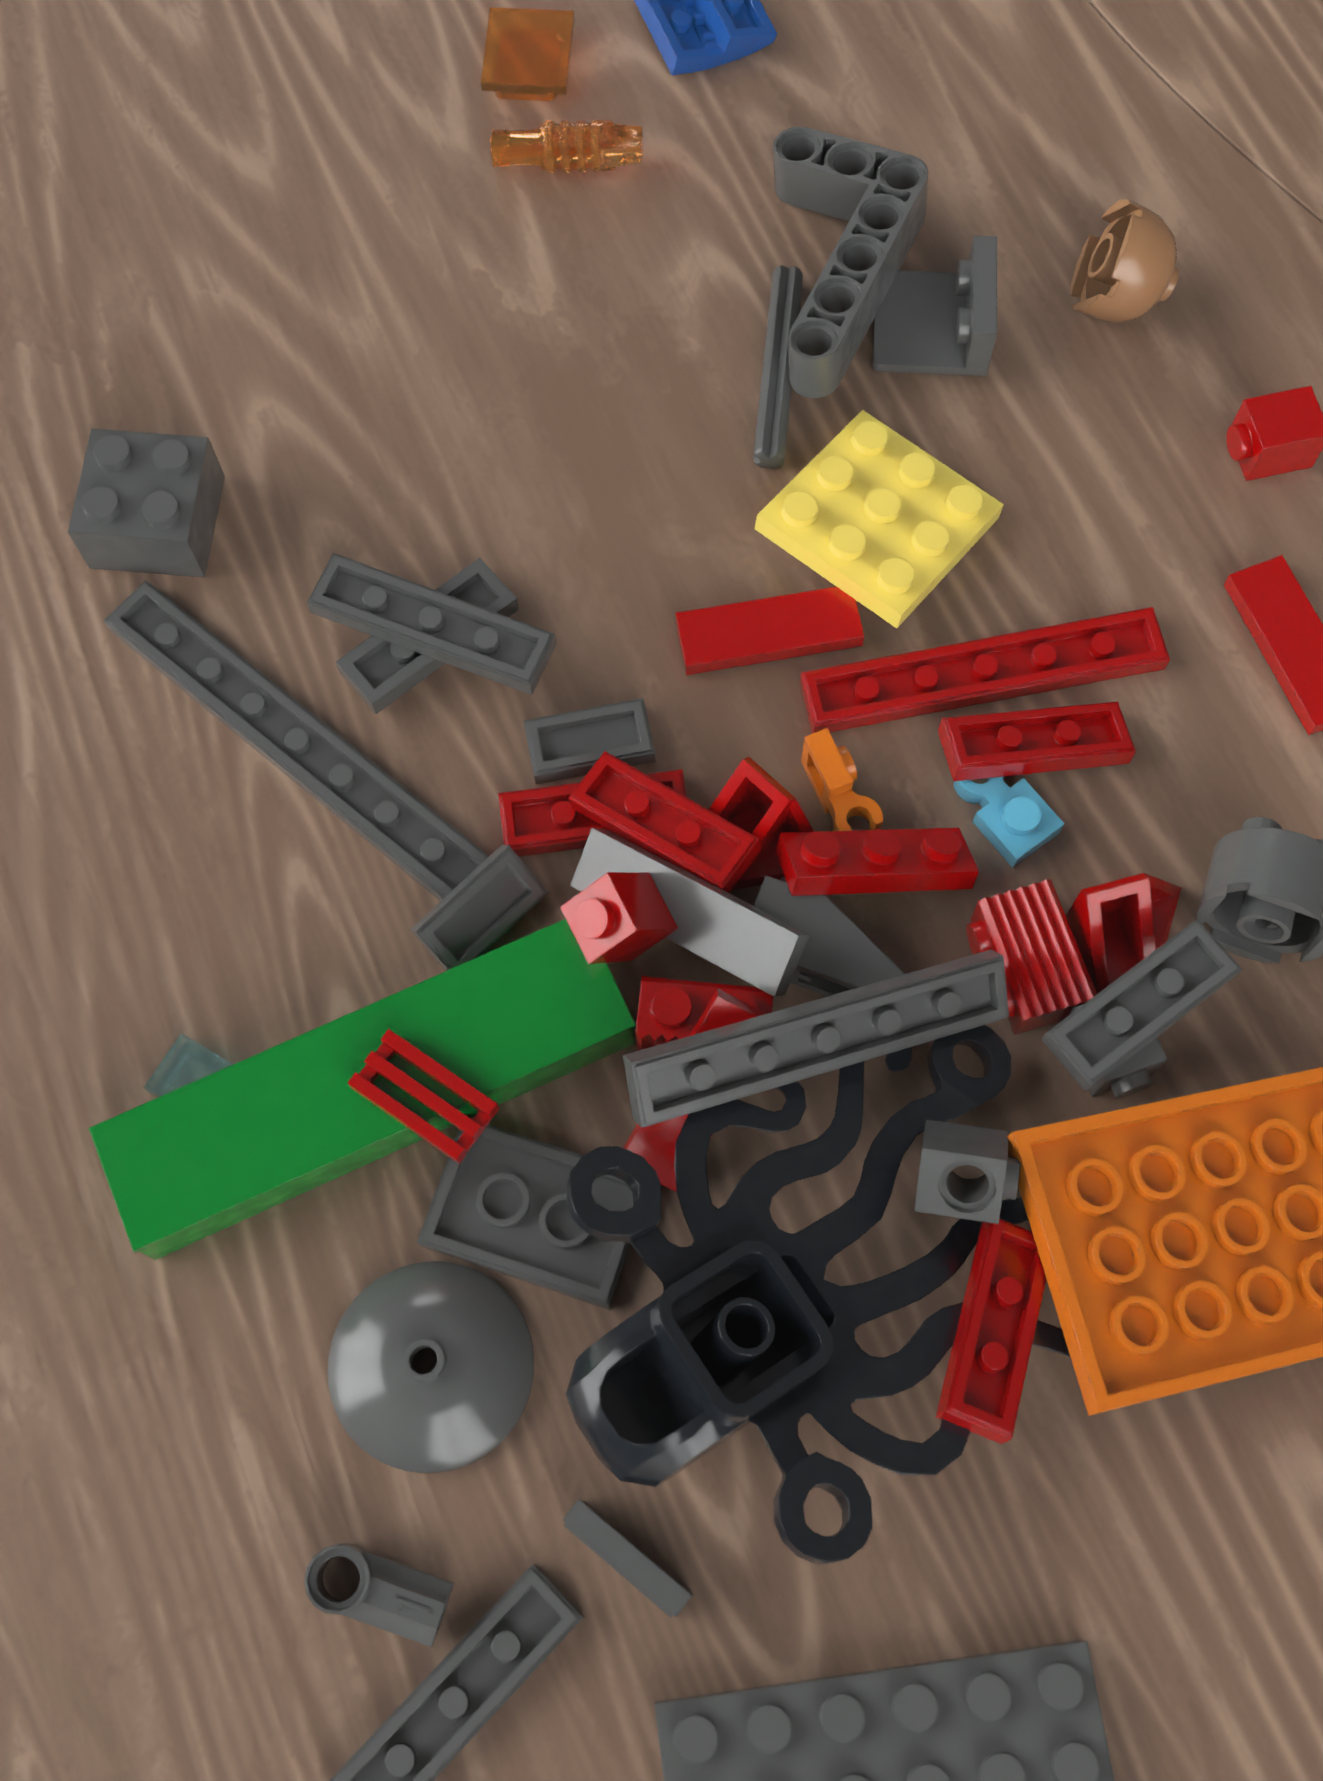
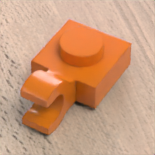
M828 728L805 736L801 763L825 814L830 813L832 817L833 831H852L851 826L847 822L852 816L865 818L871 830L881 829L883 814L879 805L873 799L858 795L852 790L853 782L857 780V771L848 749L844 745L836 746Z

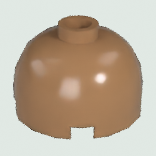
M1124 199L1118 200L1100 218L1109 222L1101 237L1089 235L1075 266L1070 286L1071 296H1081L1080 302L1072 305L1075 311L1094 319L1115 323L1133 321L1150 311L1158 301H1165L1173 292L1179 276V271L1175 268L1177 261L1175 237L1159 215L1131 200Z

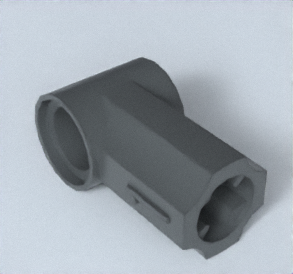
M348 1543L326 1547L313 1556L306 1568L304 1579L307 1597L316 1608L324 1613L341 1614L432 1647L441 1625L454 1585L452 1581L373 1554L356 1544ZM336 1556L349 1558L359 1569V1587L349 1599H336L324 1587V1570L327 1564Z

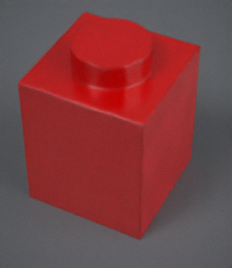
M1311 385L1243 400L1231 426L1227 430L1226 442L1231 458L1239 461L1246 481L1313 467L1323 450V413Z
M607 872L560 906L588 964L632 961L678 929L650 873Z

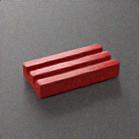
M388 1029L380 1039L382 1041L380 1047L376 1052H370L364 1060L366 1064L359 1074L355 1072L347 1084L352 1090L460 1164L498 1112V1104ZM394 1054L479 1111L473 1120L391 1064L389 1061ZM379 1074L461 1130L463 1133L457 1142L373 1085Z

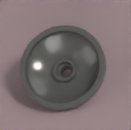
M428 1261L406 1265L388 1272L367 1286L354 1299L342 1316L334 1333L328 1358V1385L335 1412L349 1436L360 1448L380 1462L397 1469L416 1473H440L462 1468L476 1462L495 1449L510 1434L524 1412L534 1377V1351L530 1332L523 1315L511 1297L496 1282L479 1271L456 1263ZM422 1349H433L437 1354L435 1368L430 1373L418 1374L413 1367L415 1355Z

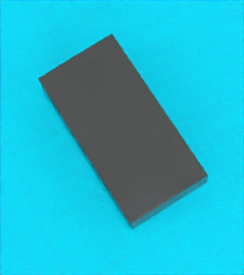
M643 698L523 721L535 784L586 775L604 751L631 766L656 762L654 744Z
M502 844L415 924L410 931L444 970L447 971L483 955L549 892L511 847Z
M578 1499L563 1518L565 1522L563 1526L669 1617L673 1615L677 1617L692 1597V1594L582 1500Z

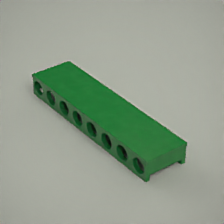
M563 919L88 1129L133 1252H141L156 1260L423 1140L420 1136L352 1090L347 1084L355 1072L359 1074L366 1065L364 1060L370 1052H376L382 1044L380 1039L388 1029L500 1105L635 1044L633 1029L636 1028V1024L607 963L588 964L567 920ZM394 1054L389 1061L469 1118L476 1116L479 1112L398 1055ZM379 1074L373 1082V1085L439 1131L454 1126Z

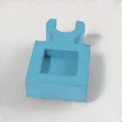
M1004 777L987 778L988 782L978 784L971 780L954 781V789L960 798L972 804H980L982 809L976 812L972 822L1012 868L1057 836L1065 824L1024 778L1012 787H1009L1003 781Z

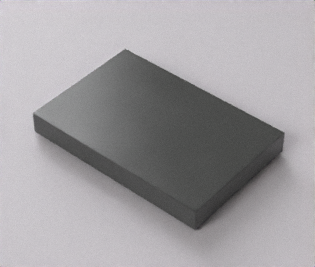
M487 1125L460 1164L448 1157L417 1240V1244L420 1247L608 1310L610 1309L631 1243L624 1241L604 1242L586 1233L572 1219L566 1202L567 1181L571 1170L583 1155L491 1125ZM458 1130L455 1142H457V1140L462 1135L463 1132L461 1130ZM602 1175L593 1182L592 1196L595 1203L609 1211H625L633 1207V1193L624 1181L611 1175Z

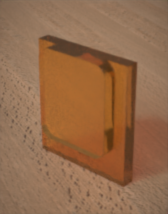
M490 7L481 75L482 91H494L495 95L500 99L551 101L556 98L557 94H567L574 29V11Z

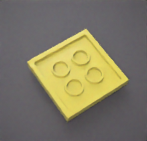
M862 410L757 514L755 530L889 624L898 628L998 520L1004 504Z

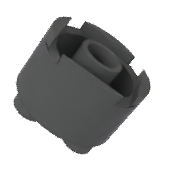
M1264 817L1246 819L1242 824L1241 830L1225 835L1214 847L1197 919L1202 924L1206 922L1212 928L1211 935L1225 950L1248 959L1267 963H1279L1282 953L1302 952L1300 962H1306L1323 956V839H1313L1297 832L1284 830L1279 823L1272 819Z

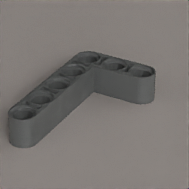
M798 126L782 131L775 138L773 144L774 184L777 197L789 205L849 221L788 336L789 380L791 387L796 393L804 397L820 398L834 392L841 383L925 221L928 169L927 165L920 158L910 154Z

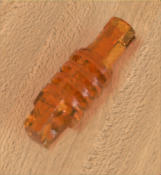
M564 120L561 123L545 121V124H540L539 129L492 130L490 147L493 167L541 165L542 170H547V173H557V169H562L563 172H572V169H578V172H587L588 169H593L594 172L615 170L616 166L641 164L643 160L642 126L613 124V121L592 120V123H586V120H577L576 123Z

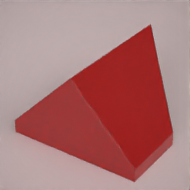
M746 757L740 762L708 809L760 839L762 849L732 890L762 885L765 875L778 880L785 877L775 852L780 833L814 831L797 799L750 757Z
M1141 873L1080 891L1066 914V918L1097 994L1167 942L1182 887L1146 873Z

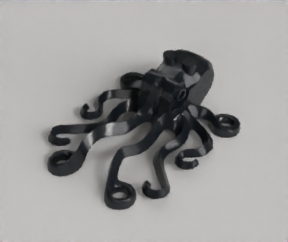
M982 1025L933 1041L927 1054L931 1079L936 1088L935 1092L926 1097L911 1101L889 1118L870 1146L854 1196L838 1209L793 1234L779 1229L773 1221L769 1210L772 1197L783 1186L798 1180L824 1174L843 1161L856 1145L862 1129L864 1061L840 1068L835 1116L830 1127L818 1138L808 1143L776 1151L756 1162L740 1178L727 1202L719 1209L712 1204L706 1170L707 1150L711 1135L728 1126L747 1127L773 1133L788 1131L799 1124L806 1109L805 1091L798 1081L776 1087L775 1089L783 1093L786 1102L782 1110L774 1112L736 1099L688 1114L676 1141L674 1166L677 1196L684 1218L694 1239L693 1244L687 1247H679L670 1243L657 1227L661 1220L660 1181L656 1171L642 1156L619 1146H601L581 1157L571 1170L567 1181L566 1202L572 1219L586 1233L604 1242L624 1241L631 1243L644 1263L661 1280L664 1293L616 1326L579 1355L575 1360L566 1392L577 1426L597 1458L620 1481L657 1487L749 1423H753L762 1434L769 1453L783 1474L773 1499L774 1523L781 1540L797 1557L817 1565L846 1560L865 1546L873 1528L871 1496L862 1478L853 1469L817 1451L808 1455L798 1436V1423L801 1417L805 1414H811L830 1435L849 1451L879 1467L900 1475H936L962 1455L970 1435V1430L942 1419L940 1429L923 1443L902 1440L885 1433L863 1420L852 1411L851 1404L860 1399L892 1396L912 1388L927 1377L954 1344L963 1302L941 1308L929 1316L907 1344L897 1353L884 1358L870 1356L864 1352L855 1340L854 1331L864 1323L921 1300L942 1286L958 1271L977 1244L982 1221L960 1218L951 1227L944 1240L928 1254L903 1268L871 1281L839 1286L824 1280L826 1265L834 1255L858 1240L882 1219L893 1191L903 1155L916 1136L924 1132L926 1120L947 1122L994 1098L1004 1089L1011 1075V1054L1004 1040L990 1027ZM956 1045H966L979 1056L984 1066L983 1078L970 1077L956 1068L953 1060V1048ZM912 1047L887 1054L885 1061L888 1070L899 1072L907 1068L911 1061ZM602 1175H611L624 1181L633 1193V1207L625 1211H609L595 1203L592 1196L593 1182ZM1018 1197L1015 1200H1003L1001 1203L1000 1219L1012 1224L1029 1221L1022 1197ZM1038 1320L1032 1345L1070 1357L1062 1329ZM813 1487L821 1488L833 1495L842 1510V1525L839 1531L832 1536L820 1535L812 1531L806 1524L803 1505L809 1491Z

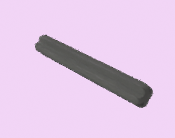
M783 265L778 266L772 275L753 458L754 463L761 468L770 467L776 469L781 467L785 460L792 390L789 380L788 336L799 315L803 278L802 271L796 266L790 268Z

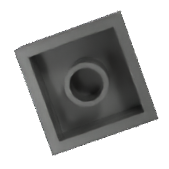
M91 428L68 534L90 569L205 578L225 479L209 438Z

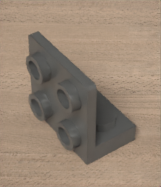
M974 236L969 260H959L957 273L898 271L873 319L872 367L875 371L987 376L997 336V236Z

